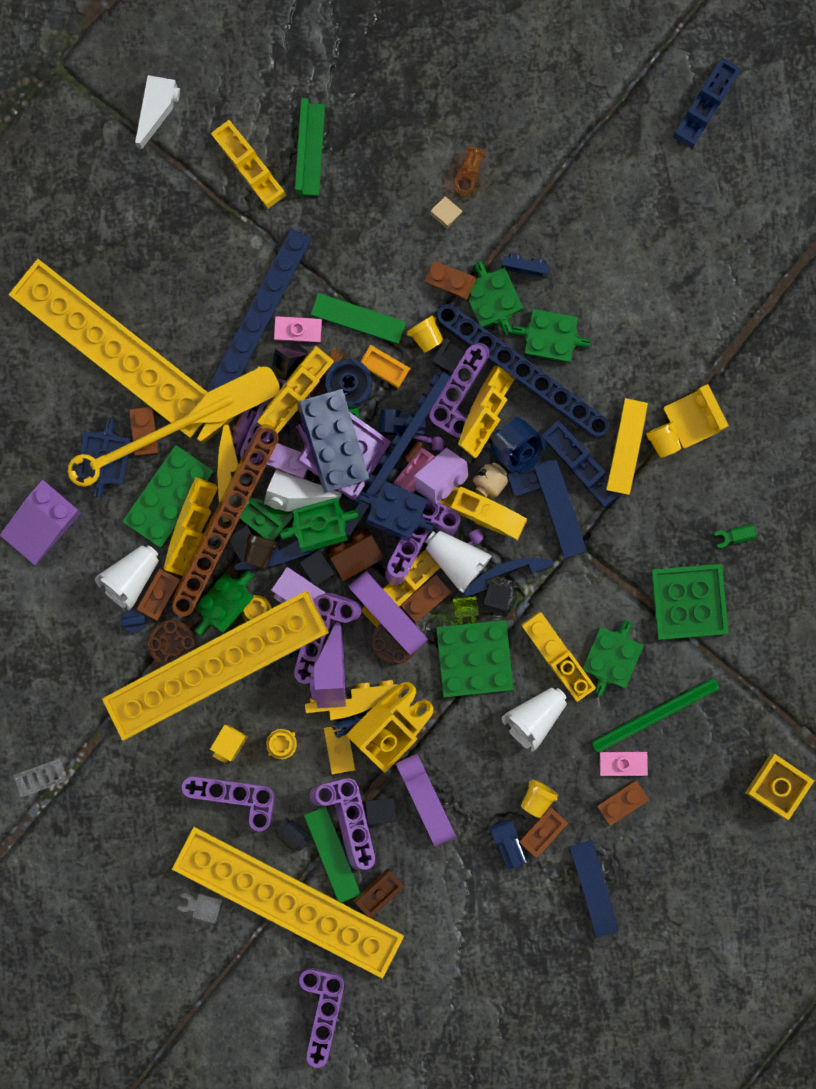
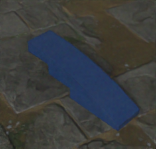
M723 57L721 58L677 128L673 138L691 149L694 147L742 70L741 68Z
M559 420L541 435L556 455L604 508L622 494L606 490L609 477L606 475L605 470L590 456L585 447Z
M557 460L534 467L564 559L587 552Z
M299 540L281 550L277 547L272 554L267 568L284 565L307 557L325 547L302 553ZM244 560L234 566L237 572L264 569L245 563Z

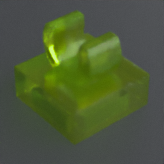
M476 597L453 599L455 618H458V623L460 625L463 624V617H471V622L475 623V616H479Z

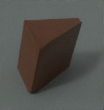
M412 438L400 458L409 464L423 447V443Z

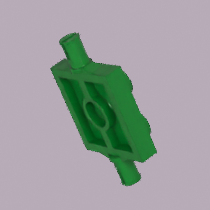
M483 261L478 262L481 271L478 264L475 263L474 267L479 277L468 296V300L479 325L486 328L491 325L500 324L504 336H508L506 326L510 334L514 332L508 320L513 315L524 311L508 272L504 267L495 272L487 273Z
M536 309L532 310L531 320L527 327L513 325L512 330L514 332L511 334L525 337L526 348L524 356L568 364L571 362L575 346L589 349L591 339L577 337L578 317Z
M338 497L292 510L294 515L293 527L280 530L282 540L296 536L302 553L347 541L346 522L360 519L357 509L343 513Z
M246 570L239 580L232 579L228 574L224 573L200 600L195 609L202 614L204 621L195 629L198 634L203 637L211 626L218 628L224 633L254 597L245 587L254 577L250 571Z
M624 619L619 632H612L600 627L584 664L583 670L598 679L593 693L597 694L601 686L599 696H603L607 684H615L626 689L644 645L633 641L628 636L633 625L629 621L625 630L628 620Z

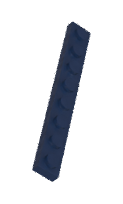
M292 228L290 229L207 392L242 376L312 238Z
M443 371L440 375L436 373L429 383V386L432 388L427 395L424 393L421 395L416 403L419 406L415 414H409L403 424L406 426L402 435L397 433L391 442V445L394 447L390 454L384 453L378 463L381 468L377 474L372 472L367 480L366 485H368V488L365 491L366 494L375 497L451 376ZM360 492L353 504L356 505L354 510H358L359 518L361 519L369 505L358 501ZM360 519L346 522L345 530L348 536L351 535Z

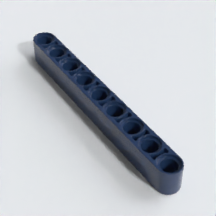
M446 304L439 308L437 322L443 329L468 347L479 343L482 339L489 340L491 342L489 358L487 360L489 363L500 366L515 379V382L590 437L598 439L606 434L609 429V422L602 414L456 307ZM444 312H451L454 315V319L450 322H445L441 315ZM468 325L472 328L473 332L471 335L465 336L460 332V328ZM478 349L474 352L480 355L481 350ZM500 353H507L510 361L508 363H501L497 356ZM524 366L528 369L529 375L520 377L516 373V369ZM543 380L547 383L548 387L544 391H539L535 387V382ZM556 394L564 395L566 403L563 405L556 404L554 396ZM577 407L582 408L585 412V417L581 419L576 418L573 415V409ZM595 421L601 422L604 430L600 433L595 432L591 427L592 423Z

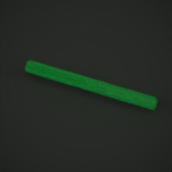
M710 679L592 741L593 749L596 753H599L719 690L716 680Z

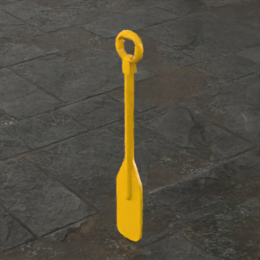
M257 368L208 392L189 415L97 459L86 454L75 456L68 465V476L78 486H90L97 481L100 468L192 423L226 421L274 398L280 390L278 380L270 368ZM85 458L91 461L90 465L95 470V475L93 478L91 476L85 478L83 483L76 480L78 476L76 471H72L74 463L78 465L84 462Z

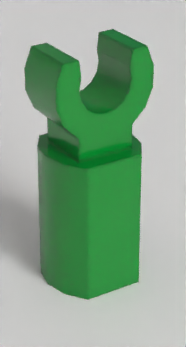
M753 524L729 529V532L719 530L713 533L714 536L721 535L724 538L722 544L716 545V548L719 549L726 547L730 542L734 545L756 539Z

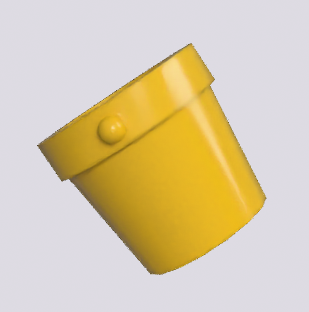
M433 315L407 331V336L412 337L424 353L444 342L436 325L437 318L433 317Z
M674 422L664 424L646 433L648 440L651 441L660 458L682 449Z
M259 595L253 596L254 598L241 612L246 622L272 609L271 604L266 598Z
M285 729L273 731L268 736L266 742L269 752L268 756H273L277 759H287L292 756L297 747L295 732L291 733Z
M531 780L529 781V788L521 807L528 813L541 818L550 805L557 801L558 794L541 782Z

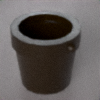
M249 533L244 562L266 569L274 550L277 548L278 542Z

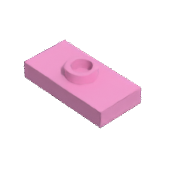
M275 316L274 341L321 343L322 319Z
M421 448L392 484L413 493L416 489L414 475L433 460L435 456Z
M599 752L600 776H648L647 752Z

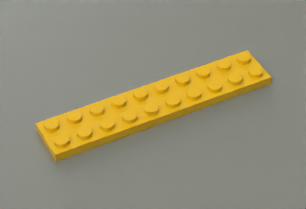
M39 259L35 261L9 293L10 297L170 423L189 415L208 393ZM192 423L180 429V431L192 439L204 423Z
M304 591L102 698L122 741L327 635L329 632L309 592Z
M193 827L172 870L382 979L404 938L403 934L196 827Z

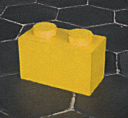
M224 725L210 750L214 751L213 757L224 763H227L228 760L234 761L248 736L229 725Z

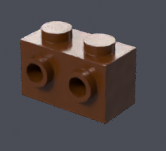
M367 528L355 531L347 541L333 544L326 551L343 581L384 559Z

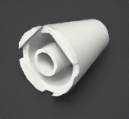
M439 531L437 534L432 532L425 541L428 545L426 547L428 553L462 593L471 585L470 582L477 578L492 557L490 554L442 531Z
M149 545L147 547L140 546L100 573L95 578V582L99 588L102 585L106 587L105 594L122 608L127 607V610H130L159 562L157 559L158 553Z
M549 688L502 716L503 724L509 723L511 726L510 734L526 749L531 746V751L534 752L566 707L567 703L565 700L567 697L560 689Z

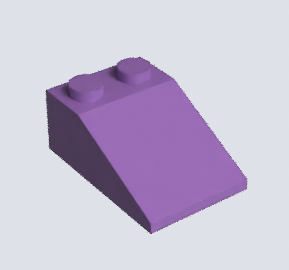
M42 480L26 498L0 536L36 566L79 517L81 512Z
M341 622L335 623L314 666V676H310L312 700L317 701L318 708L346 706Z

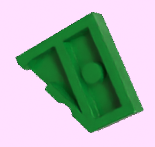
M250 497L239 521L258 536L275 541L280 535V530L285 529L294 518L293 511L286 512L274 509L264 504V501L261 499Z

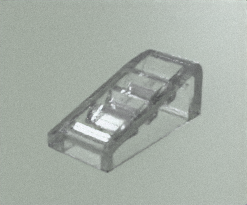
M61 759L13 775L21 797L68 781ZM52 766H55L59 777L57 780L54 779L50 768ZM41 770H46L49 783H45ZM33 773L37 774L40 786L36 787ZM25 776H27L31 787L29 790H27L23 780Z

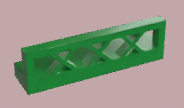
M301 98L295 192L296 196L319 197L325 104H311L308 98Z

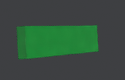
M320 293L317 295L311 313L312 317L397 345L400 343L406 326L405 321Z
M325 806L305 814L304 817L338 902L342 903L357 897L361 892L327 807Z

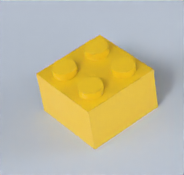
M770 754L745 794L784 820H789L814 780L776 754Z

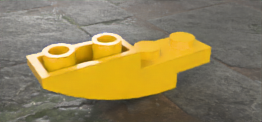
M456 487L447 498L439 502L455 510L459 515L473 520L475 524L517 541L527 522V518L463 487Z
M540 611L521 624L534 646L576 702L596 689Z
M393 680L380 681L379 686L370 687L369 683L355 684L356 689H351L352 699H347L346 695L345 707L318 708L317 701L310 698V703L305 704L306 713L330 711V720L350 717L373 708L378 701L398 686V684L393 685Z

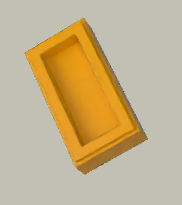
M372 345L369 346L360 361L368 368L370 373L399 389L410 371L408 366Z

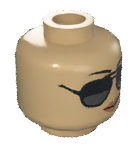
M496 463L483 465L473 478L476 486L475 491L484 497H497L508 483L507 472Z

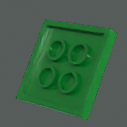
M722 564L651 570L657 640L729 634Z
M506 620L436 627L443 697L514 690Z

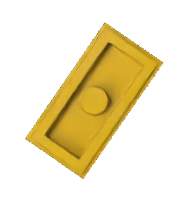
M326 727L324 732L332 774L354 771L355 766L350 739L346 735L340 738L335 736L334 732L343 728L333 730L332 727Z

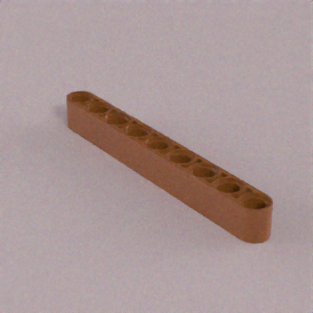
M263 424L256 429L172 596V607L178 616H187L193 611L277 445L278 434L271 425ZM265 431L273 433L272 439L268 442H264L260 438ZM255 452L262 454V459L258 463L250 461V456ZM248 473L252 475L249 483L243 484L239 482L242 474ZM237 494L241 496V501L235 505L230 504L229 498ZM227 515L231 518L227 525H220L218 523L221 516ZM213 536L219 537L220 542L216 546H210L208 544L209 538ZM202 557L210 560L209 564L205 567L197 565L198 560ZM191 578H196L199 580V584L196 587L187 586V581ZM186 599L189 603L185 608H179L176 606L178 600Z

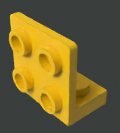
M708 384L699 388L696 392L664 407L669 422H674L676 426V433L683 449L711 437L729 426Z

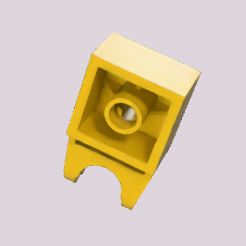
M404 682L396 686L378 701L346 735L384 773L417 741L416 735L433 714V705L427 700L418 701L410 706L416 694V688L410 682ZM409 689L408 693L401 697L402 692ZM427 707L423 714L418 715L422 708Z

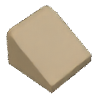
M444 197L430 211V215L448 229L463 211L448 198Z

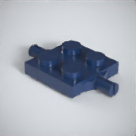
M106 418L104 432L92 433L84 431L80 455L86 454L97 459L131 443V439L113 434L115 420L111 419L110 421L109 418ZM129 454L100 468V474L95 482L92 497L102 498L104 485H124ZM84 458V462L78 465V478L94 477L95 470L92 469L90 460Z
M386 481L375 497L363 491L359 496L358 501L371 506L366 524L408 542L418 527L431 533L436 523L423 518V511L428 499Z

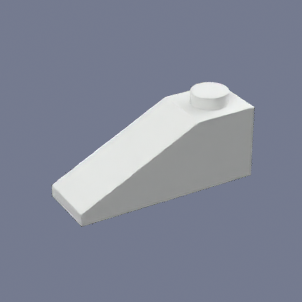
M148 75L135 141L137 148L143 149L172 111L174 102H178L180 88H177L175 80Z
M275 470L266 492L264 504L274 509L289 512L337 497L340 502L342 493L336 490L324 493L322 485Z

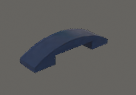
M525 558L503 563L479 576L466 589L464 597L467 598L487 591L488 588L485 581L526 566H528L530 574H534L553 567L554 563L552 560L540 558Z
M589 840L569 846L595 938L618 932L614 911L593 841Z

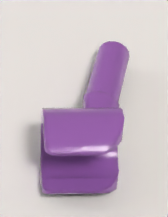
M414 434L413 438L419 441L432 443V451H443L445 449V441L440 437H426L419 434Z
M476 529L468 534L471 541L467 544L475 546L483 541L484 536L480 529Z

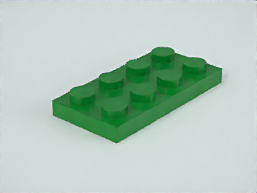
M175 445L122 522L162 549L174 532L178 517L195 477L209 481L214 471Z

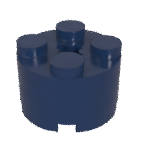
M346 359L337 361L329 368L326 374V391L329 393L343 389L348 409L358 408L371 395V374L368 368L358 360ZM353 380L354 387L346 389L344 381L349 382Z
M514 417L508 424L491 435L492 454L512 473L514 471L524 473L533 468L541 459L538 456L541 450L544 452L546 448L545 439L520 417Z

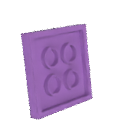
M350 413L370 477L391 441ZM307 442L296 461L319 476L309 442ZM367 480L337 490L350 499L356 500Z

